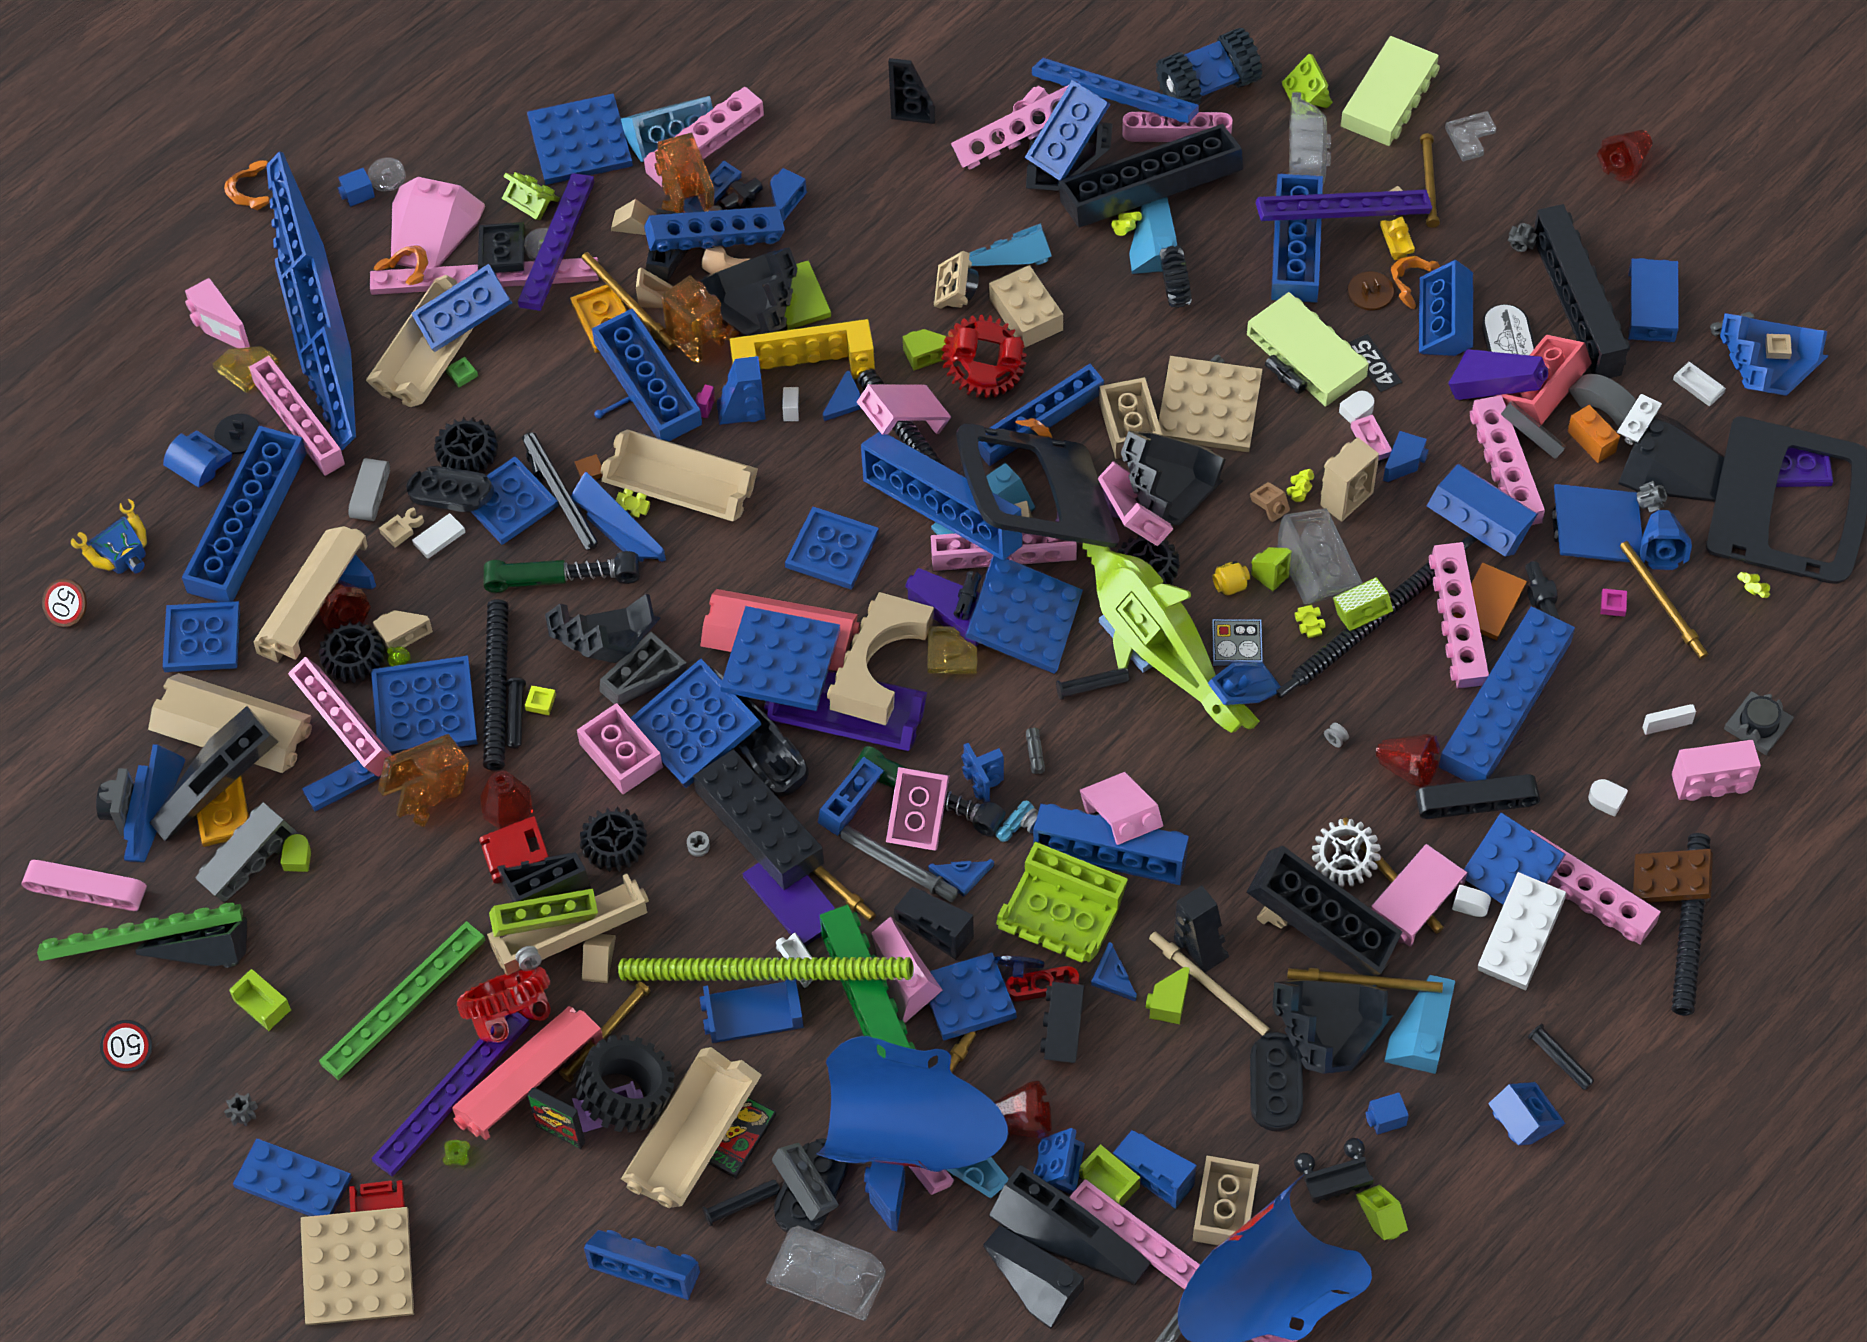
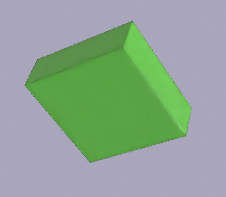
M466 357L446 368V373L458 387L478 377L477 371Z

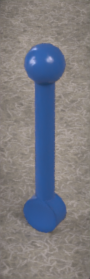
M628 395L627 398L603 410H596L594 415L600 419L603 417V414L629 401L632 402Z

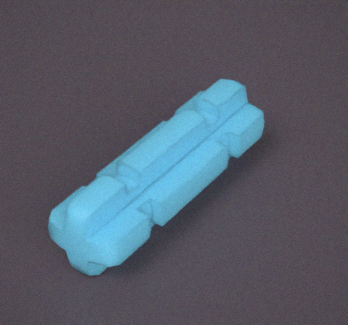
M1022 801L1017 807L1018 810H1015L1003 823V827L996 831L995 835L1000 841H1008L1012 837V833H1015L1021 826L1023 817L1034 808L1029 801Z

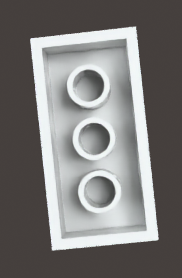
M1518 872L1479 961L1478 971L1526 990L1564 903L1566 892Z

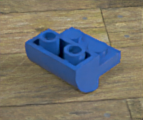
M195 431L187 437L181 433L168 447L163 465L199 488L215 478V470L231 461L232 452L199 431Z

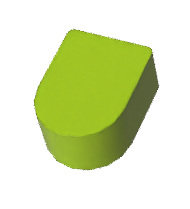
M291 835L283 844L282 868L284 871L308 872L311 857L309 842L303 835Z

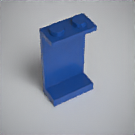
M1632 258L1628 276H1631V322L1628 330V339L1675 342L1678 332V261Z
M787 978L785 982L714 994H709L708 986H703L704 996L699 997L702 1012L707 1011L708 1019H703L705 1035L711 1034L712 1043L804 1028L796 978L794 980Z

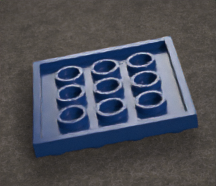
M614 93L527 112L545 185L567 181L572 173L590 176L633 166Z
M993 555L965 637L1055 674L1058 670L1083 590L1010 559L1001 560Z
M745 606L720 686L721 692L817 711L840 633V624Z
M468 656L372 669L377 737L393 756L478 744Z
M702 659L698 660L630 718L660 752L662 763L685 788L694 782V774L726 755L761 725L756 716L736 695L721 692L722 680Z

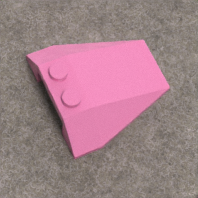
M416 177L401 185L392 203L391 257L401 248L418 245L426 251L428 266L426 268L440 267L478 225L485 204L460 185L422 177ZM412 253L410 256H403L397 265L416 268L417 256L415 253Z

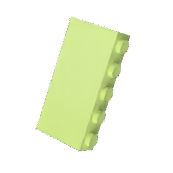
M1390 36L1343 110L1341 127L1390 146L1393 139L1399 137L1402 124H1407L1412 108H1417L1422 92L1426 93L1431 77H1436L1440 65L1437 64L1439 55Z
M1290 292L1248 321L1247 335L1268 355H1276L1284 364L1293 367L1294 372L1308 383L1306 389L1325 407L1367 377L1369 363L1366 358L1356 353L1347 341L1342 340L1335 333L1333 328L1325 325L1315 312H1311L1299 298H1295Z

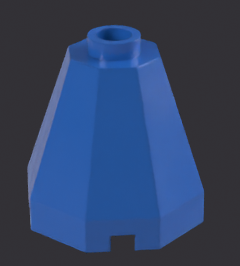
M1658 510L1651 514L1642 537L1640 559L1643 562L1646 560L1652 569L1673 570L1678 567L1679 562L1683 561L1684 564L1689 561L1692 548L1691 539L1676 516L1669 510Z

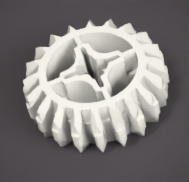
M1340 819L1338 827H1335L1333 822L1329 823L1331 829L1329 832L1325 828L1321 829L1324 838L1316 836L1315 840L1320 845L1312 846L1313 851L1317 853L1312 856V859L1318 862L1315 865L1316 870H1323L1322 874L1326 877L1330 876L1329 879L1334 883L1339 879V886L1343 887L1345 880H1348L1349 885L1353 887L1354 879H1358L1361 884L1364 882L1362 875L1365 874L1369 878L1372 876L1370 870H1368L1369 868L1373 870L1378 868L1377 864L1373 861L1380 860V855L1375 852H1378L1381 848L1379 844H1374L1378 839L1376 835L1370 836L1372 832L1370 827L1363 830L1364 825L1362 822L1357 823L1354 827L1353 819H1349L1348 825H1345L1343 819ZM1344 835L1356 836V838L1352 837L1348 841H1342L1338 837ZM1364 842L1367 846L1365 859L1361 862L1357 852L1360 849V845ZM1332 844L1336 853L1332 857L1333 861L1328 863L1326 853L1329 845ZM1340 847L1347 852L1350 851L1353 859L1346 854L1343 855ZM1347 864L1354 867V869L1348 871L1337 869Z

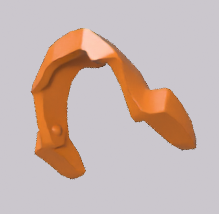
M268 161L254 162L249 165V169L242 170L230 177L224 186L226 195L236 204L251 206L255 210L266 206L269 203L268 196L248 197L239 193L235 185L239 178L257 176V173L267 166Z
M407 246L397 251L390 259L380 260L373 270L380 271L394 268L403 256H410L412 253H415L417 256L416 268L414 273L405 281L407 285H415L423 282V273L428 266L427 254L421 246Z
M1418 256L1401 258L1391 267L1392 277L1401 290L1399 298L1406 306L1415 309L1416 303L1410 294L1411 289L1399 280V276L1402 277L1404 271L1408 268H1420L1431 272L1441 267L1438 262H1428Z
M1034 418L1015 421L1019 425L1029 426L1038 436L1052 439L1049 427H1045Z

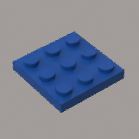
M515 456L487 475L494 487L493 496L483 507L470 512L503 545L557 508L559 504L558 500Z
M812 507L785 561V568L852 590L879 534V528Z
M239 601L166 605L163 652L164 672L237 668L240 624Z
M1500 813L1464 869L1467 872L1466 881L1504 905L1518 872L1547 884L1566 854L1505 814Z
M993 953L930 971L943 990L929 1002L943 1041L1017 1018L1016 1010Z

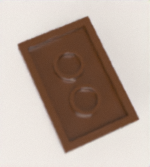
M1711 849L1635 854L1633 894L1645 902L1711 898L1713 863Z

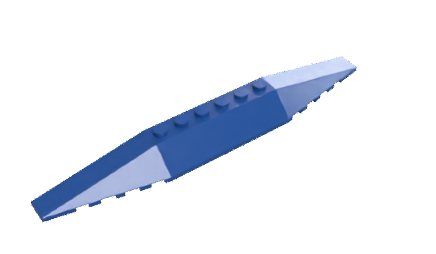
M279 151L267 164L268 188L273 193V197L270 199V208L274 209L275 215L271 222L272 227L276 228V237L273 239L274 248L278 249L275 265L302 372L308 376L310 380L308 385L317 395L315 400L324 410L322 415L325 421L331 425L329 430L334 441L343 450L356 437L351 349L323 242L283 152Z

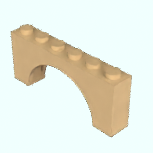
M879 592L875 601L872 600L869 604L868 616L863 617L861 621L860 633L854 635L851 651L847 650L845 654L843 668H838L835 685L831 684L829 687L827 699H830V710L886 725L894 709L895 692L877 683L869 673L867 664L878 649L890 642L908 638L926 640L933 625L934 607Z

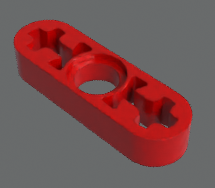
M1063 966L1014 975L1007 980L1006 988L1011 1000L1016 1002L1046 997L1047 988L1039 989L1035 985L1038 979H1046L1050 983L1049 986H1052L1053 977L1064 980L1065 975H1068L1071 981L1079 982V973L1071 966ZM1029 981H1031V990H1032V991H1029V986H1028V982H1029ZM1015 984L1019 985L1021 992H1016L1014 989Z

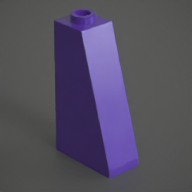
M1467 349L1448 384L1455 399L1478 398L1540 390L1549 372L1543 358L1540 356Z
M918 568L914 576L910 575L906 582L908 599L934 607L933 619L969 647L976 649L979 643L965 636L980 593L976 591L977 599L972 603L969 618L962 620L963 614L961 612L958 619L953 613L959 600L958 592L963 586Z

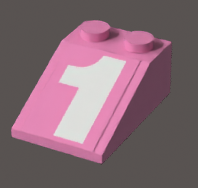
M210 278L185 290L188 298L185 303L192 313L190 318L196 327L200 326L206 334L248 353L251 351L243 323Z

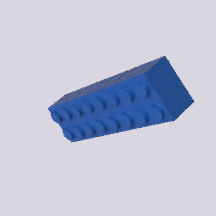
M262 426L258 427L182 576L187 593L217 602L234 601L307 454L302 437Z
M880 431L861 444L864 482L1001 560L1006 559L1023 546L1022 533L995 528L981 517L967 479L964 476L888 434L882 435ZM992 493L1002 512L1022 516L1021 508Z
M1532 606L1530 607L1443 749L1439 768L1467 782L1490 779L1571 644L1575 627Z

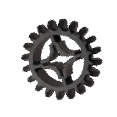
M1168 246L1161 249L1160 261L1168 303L1172 308L1185 307V305L1191 304L1192 297L1183 249L1181 246Z
M463 416L460 422L454 419L452 425L446 423L445 429H439V436H436L434 450L437 461L441 463L442 467L479 473L480 468L487 470V464H493V457H497L498 442L496 434L489 424H484L482 419L476 422L474 417L467 421Z
M1139 534L1137 539L1130 536L1128 543L1123 542L1121 549L1117 551L1121 554L1141 558L1145 562L1146 559H1149L1148 564L1163 579V584L1172 585L1174 578L1178 576V569L1180 568L1179 554L1175 551L1174 544L1168 545L1169 541L1167 538L1156 546Z
M349 621L348 626L340 623L337 630L331 627V634H324L325 641L320 642L319 657L322 667L325 668L328 675H332L335 681L341 678L344 684L348 679H351L353 683H355L357 678L364 681L365 675L372 676V669L380 668L379 663L384 662L385 648L382 637L379 636L376 629L372 630L369 624L363 626L360 621L356 625ZM341 646V648L337 651V654L334 656L336 650ZM370 648L368 654L363 658V656L367 653V650Z
M618 806L615 811H611L607 807L606 813L602 814L597 810L596 818L589 816V823H583V831L580 832V847L583 850V856L588 858L591 865L597 863L599 870L606 866L609 873L612 867H616L620 872L621 866L625 865L630 868V861L638 863V855H644V847H647V831L644 828L643 821L638 820L636 813L630 815L628 809L621 812ZM612 833L614 834L615 845H613V841L611 840Z

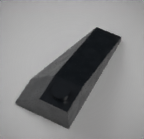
M889 58L891 119L935 124V105L912 61Z
M242 917V921L215 926L205 931L200 929L182 934L181 937L174 934L144 941L135 951L137 955L208 966L224 965L225 968L233 967L239 964V961L246 954L247 918Z
M1001 1225L997 1227L983 1244V1247L998 1269L1003 1272L1011 1284L1014 1292L1023 1301L1028 1312L1050 1329L1084 1290L1083 1276L1061 1260Z

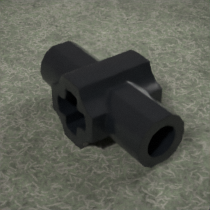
M756 177L746 184L741 181H735L730 184L729 189L726 191L727 196L719 201V205L722 210H732L736 207L747 209L752 206V203L756 200L755 195L763 190V186Z

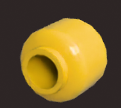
M1232 561L1218 566L1212 578L1218 592H1222L1224 595H1232L1246 589L1247 580H1250V574L1246 566L1242 567L1238 561Z

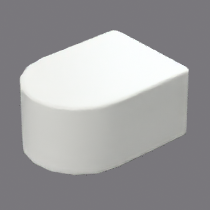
M783 387V421H799V387Z
M1366 391L1355 392L1340 403L1339 413L1349 423L1370 416L1373 412L1374 398Z
M1601 779L1592 784L1588 797L1591 805L1595 808L1616 816L1626 798L1628 790L1608 780Z
M1459 885L1452 909L1472 916L1483 917L1488 913L1491 897L1483 891Z

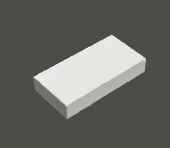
M1688 362L1673 378L1675 382L1709 407L1724 394L1726 389L1691 362Z
M449 513L412 540L413 545L429 559L464 534L465 528Z
M1690 704L1647 714L1642 728L1645 735L1689 725L1693 723L1696 710L1694 705Z

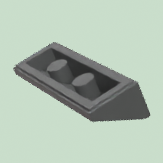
M1513 401L1509 402L1501 415L1556 459L1564 451L1566 445Z
M800 1143L781 1147L777 1150L772 1161L810 1221L822 1217L839 1206Z

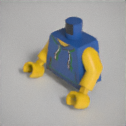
M128 499V502L131 504L130 510H124L121 503L119 507L120 511L127 514L129 518L126 519L123 516L88 542L87 536L82 532L77 534L82 539V544L77 543L73 538L71 539V545L76 549L81 548L83 550L82 554L95 568L108 571L113 570L118 574L123 573L128 568L134 573H139L143 570L145 563L141 559L146 555L144 550L147 544L146 529L138 514H135L133 511L134 502Z

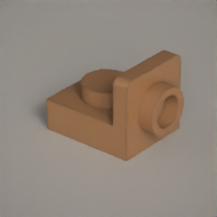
M1269 482L1250 493L1252 502L1266 510L1268 519L1271 522L1276 521L1290 511L1285 492Z

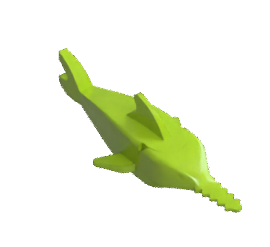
M1083 543L1082 548L1087 549V557H1092L1091 564L1095 567L1097 595L1101 611L1115 629L1113 645L1118 668H1127L1134 650L1150 665L1199 700L1214 721L1224 729L1233 733L1241 726L1247 729L1254 728L1260 721L1244 704L1223 705L1208 684L1216 674L1195 624L1181 603L1191 597V592L1170 584H1163V579L1153 567L1141 558L1111 551L1109 547Z

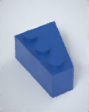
M758 356L734 360L728 374V381L722 388L721 397L717 400L719 425L765 420Z
M1131 1130L1113 1152L1115 1157L1140 1176L1141 1185L1175 1209L1195 1185L1197 1165L1151 1141L1141 1133L1138 1134Z

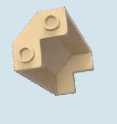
M448 275L436 278L414 311L458 284L457 281ZM411 314L366 381L382 396L389 399L392 396L402 399V404L413 407L423 404L472 329L434 352Z
M627 429L620 432L614 440L615 455L605 460L602 464L601 474H603L601 482L626 488L726 520L735 521L741 517L744 511V507H742L744 499L746 497L750 498L758 468Z
M343 526L325 531L253 641L257 654L277 663L283 654L295 660L301 653L298 644L299 640L358 549L365 551L368 547L366 536L360 530Z
M178 673L168 678L163 687L166 689L162 700L156 699L152 707L148 730L204 747L216 732L248 706L279 741L254 764L283 773L294 766L297 760V753H295L296 745L309 737L312 725L310 724L311 715Z
M628 874L622 876L624 884L595 896L598 914L593 920L510 934L503 938H500V936L494 937L493 932L487 934L490 946L499 965L504 969L506 975H509L521 969L515 956L523 947H536L538 954L543 960L646 914L645 903L649 902L646 892L643 888L639 889L635 879L631 881Z
M712 1047L701 1049L622 1176L621 1180L627 1183L626 1187L633 1193L638 1195L641 1193L658 1201L667 1208L682 1206L760 1079L761 1074L743 1060L729 1061Z

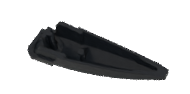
M709 666L712 669V671L721 680H723L724 676H722L719 672H717L715 669ZM736 695L761 723L756 730L738 744L741 752L750 761L758 777L775 794L780 796L790 795L806 782L809 776L807 764L790 740L782 735L777 726L748 697Z

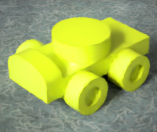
M1141 212L1120 213L1118 216L1119 220L1112 221V228L1115 234L1123 236L1128 231L1135 229V222L1142 219Z
M1307 469L1300 471L1298 475L1291 476V483L1295 486L1288 487L1287 494L1292 496L1291 499L1293 501L1302 502L1305 500L1306 494L1312 488L1310 480L1314 479L1313 471Z
M626 488L623 493L618 492L616 502L625 511H630L631 516L639 518L640 514L647 515L650 501L645 500V494L638 493L634 497L632 496L633 491Z
M1741 572L1737 578L1741 582L1746 583L1744 587L1751 594L1756 595L1758 593L1762 598H1768L1771 595L1769 593V584L1758 583L1760 581L1758 574Z
M1312 605L1298 608V612H1295L1296 621H1302V624H1299L1301 634L1306 633L1308 638L1322 635L1321 629L1325 628L1324 619L1317 620V617L1321 616L1319 607L1313 608Z

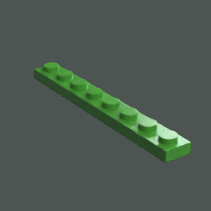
M225 903L217 909L200 908L192 914L175 913L167 919L150 918L142 924L125 923L117 929L108 930V928H100L93 931L92 934L83 935V933H75L62 940L50 938L39 944L37 953L39 961L239 922L242 921L243 917L241 904Z
M466 921L319 1060L320 1065L337 1080H340L486 941L484 935Z

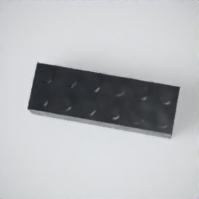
M734 749L693 775L696 793L783 890L824 864L823 847Z
M1283 845L1268 851L1246 892L1361 975L1376 976L1381 974L1402 934L1400 929Z

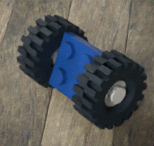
M1240 27L1218 36L1219 38H1217L1215 43L1185 55L1177 52L1158 60V63H1156V73L1158 74L1157 80L1160 82V90L1162 89L1164 95L1198 105L1201 102L1202 96L1231 84L1233 86L1236 85V88L1243 87L1261 79L1263 71L1260 68H1262V63H1260L1261 58L1257 53V46L1253 44L1254 40L1252 37H1249V33L1245 32L1244 28Z

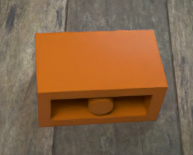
M1590 405L1571 415L1567 432L1597 463H1600L1616 452L1620 436Z

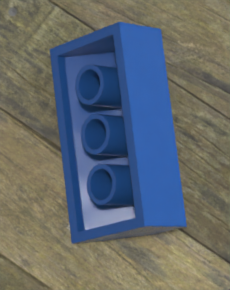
M1456 259L1420 277L1419 353L1456 356L1473 347V272Z
M1457 464L1437 486L1427 504V507L1505 557L1515 554L1538 513L1460 464Z
M598 1230L584 1247L589 1268L689 1300L700 1273L698 1262L689 1255L682 1254L678 1256L661 1246L656 1248L650 1247L640 1239L632 1238L629 1240L612 1230H607L606 1232Z

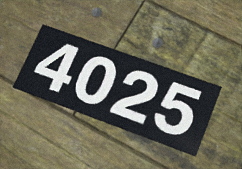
M1368 334L1348 342L1356 353L1366 358L1369 363L1367 374L1380 392L1402 383Z

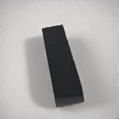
M1530 774L1427 786L1415 792L1419 814L1423 819L1534 806L1541 800L1536 778Z

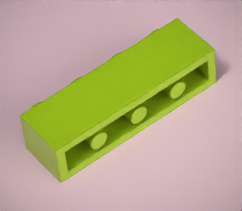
M593 889L496 905L489 912L494 937L590 921L598 914Z

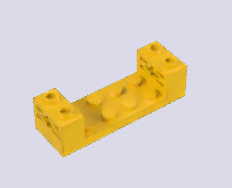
M868 319L730 338L732 363L738 358L758 356L760 369H771L773 367L794 366L801 363H816L823 360H838L848 357L853 379H858L861 373L868 369L875 370L874 349Z

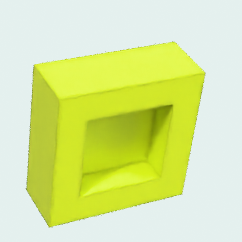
M531 686L525 710L550 715L556 697L555 690Z

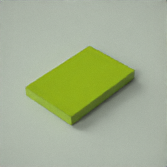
M809 260L796 264L798 270L796 277L792 279V298L790 306L786 307L784 316L787 318L786 327L788 330L831 317V311Z

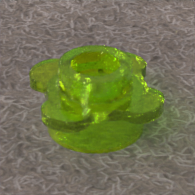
M401 646L389 647L387 649L389 654L387 662L391 666L405 665L411 659L409 652Z
M450 1140L444 1144L445 1156L443 1157V1162L445 1165L449 1166L452 1163L464 1166L469 1162L467 1151L470 1149V1144L467 1141Z

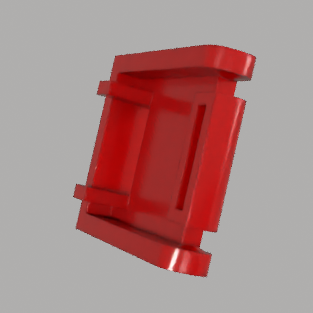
M534 816L479 838L492 880L496 884L502 882L497 866L505 865L508 868L519 866L524 861H529V864L545 861L544 858L549 857L539 825ZM536 836L540 849L531 852L527 839Z
M397 1180V1192H393L392 1181L360 1184L361 1196L358 1197L356 1187L349 1186L350 1212L405 1207L403 1180Z

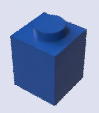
M364 168L338 177L340 187H337L341 199H346L350 207L375 197L372 183Z
M1399 1092L1370 1101L1368 1111L1366 1112L1367 1122L1370 1127L1374 1126L1377 1135L1406 1126L1409 1117Z

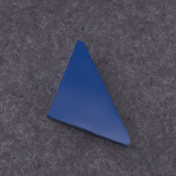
M850 371L845 372L823 412L824 421L862 409L857 403L861 395Z
M992 859L984 862L961 861L944 865L932 863L928 867L931 873L937 877L942 876L943 881L957 888L958 893L965 897L994 866V861Z
M1109 942L1091 981V985L1136 1001L1137 993L1129 981L1127 972L1117 956L1113 943Z

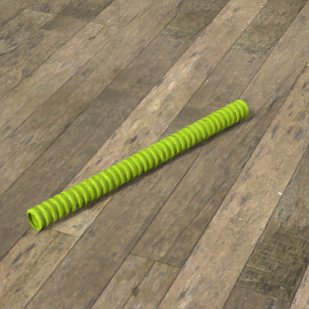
M763 957L758 959L750 958V960L748 958H743L742 960L741 958H728L727 960L725 958H720L719 960L718 958H712V960L710 958H705L704 960L702 958H690L689 960L687 958H675L674 960L672 958H667L666 960L664 958H659V960L657 958H652L651 960L649 958H644V960L642 958H637L636 960L634 958H629V960L622 958L618 966L619 977L622 981H634L635 979L637 981H642L643 979L645 981L650 979L652 981H657L658 979L660 981L665 979L667 981H672L673 979L675 981L680 979L682 981H687L688 979L690 981L695 979L702 981L703 978L705 981L710 979L713 981L718 979L724 981L726 978L728 981L733 979L739 981L741 978L744 981H747L749 978L751 981L756 979L762 981L764 978L767 981L772 978L774 981L779 979L787 980V978L789 980H794L795 978L797 980H802L803 978L804 980H810V978L812 980H817L818 978L820 980H825L826 978L828 980H833V978L835 980H841V978L843 980H848L849 978L851 980H856L857 978L859 980H864V978L867 980H872V978L874 980H879L880 978L882 980H887L888 978L890 980H895V978L898 980H903V978L911 980L914 972L913 961L910 957H905V959L903 957H898L897 959L895 957H890L889 959L882 957L881 960L879 957H874V959L871 957L866 959L859 957L858 960L856 957H851L850 960L848 957H843L842 960L840 957L835 959L828 957L827 960L825 957H820L819 960L817 957H813L811 960L809 957L804 959L797 957L796 960L794 957H790L788 960L786 957L781 959L775 957L773 960L770 957L765 960Z

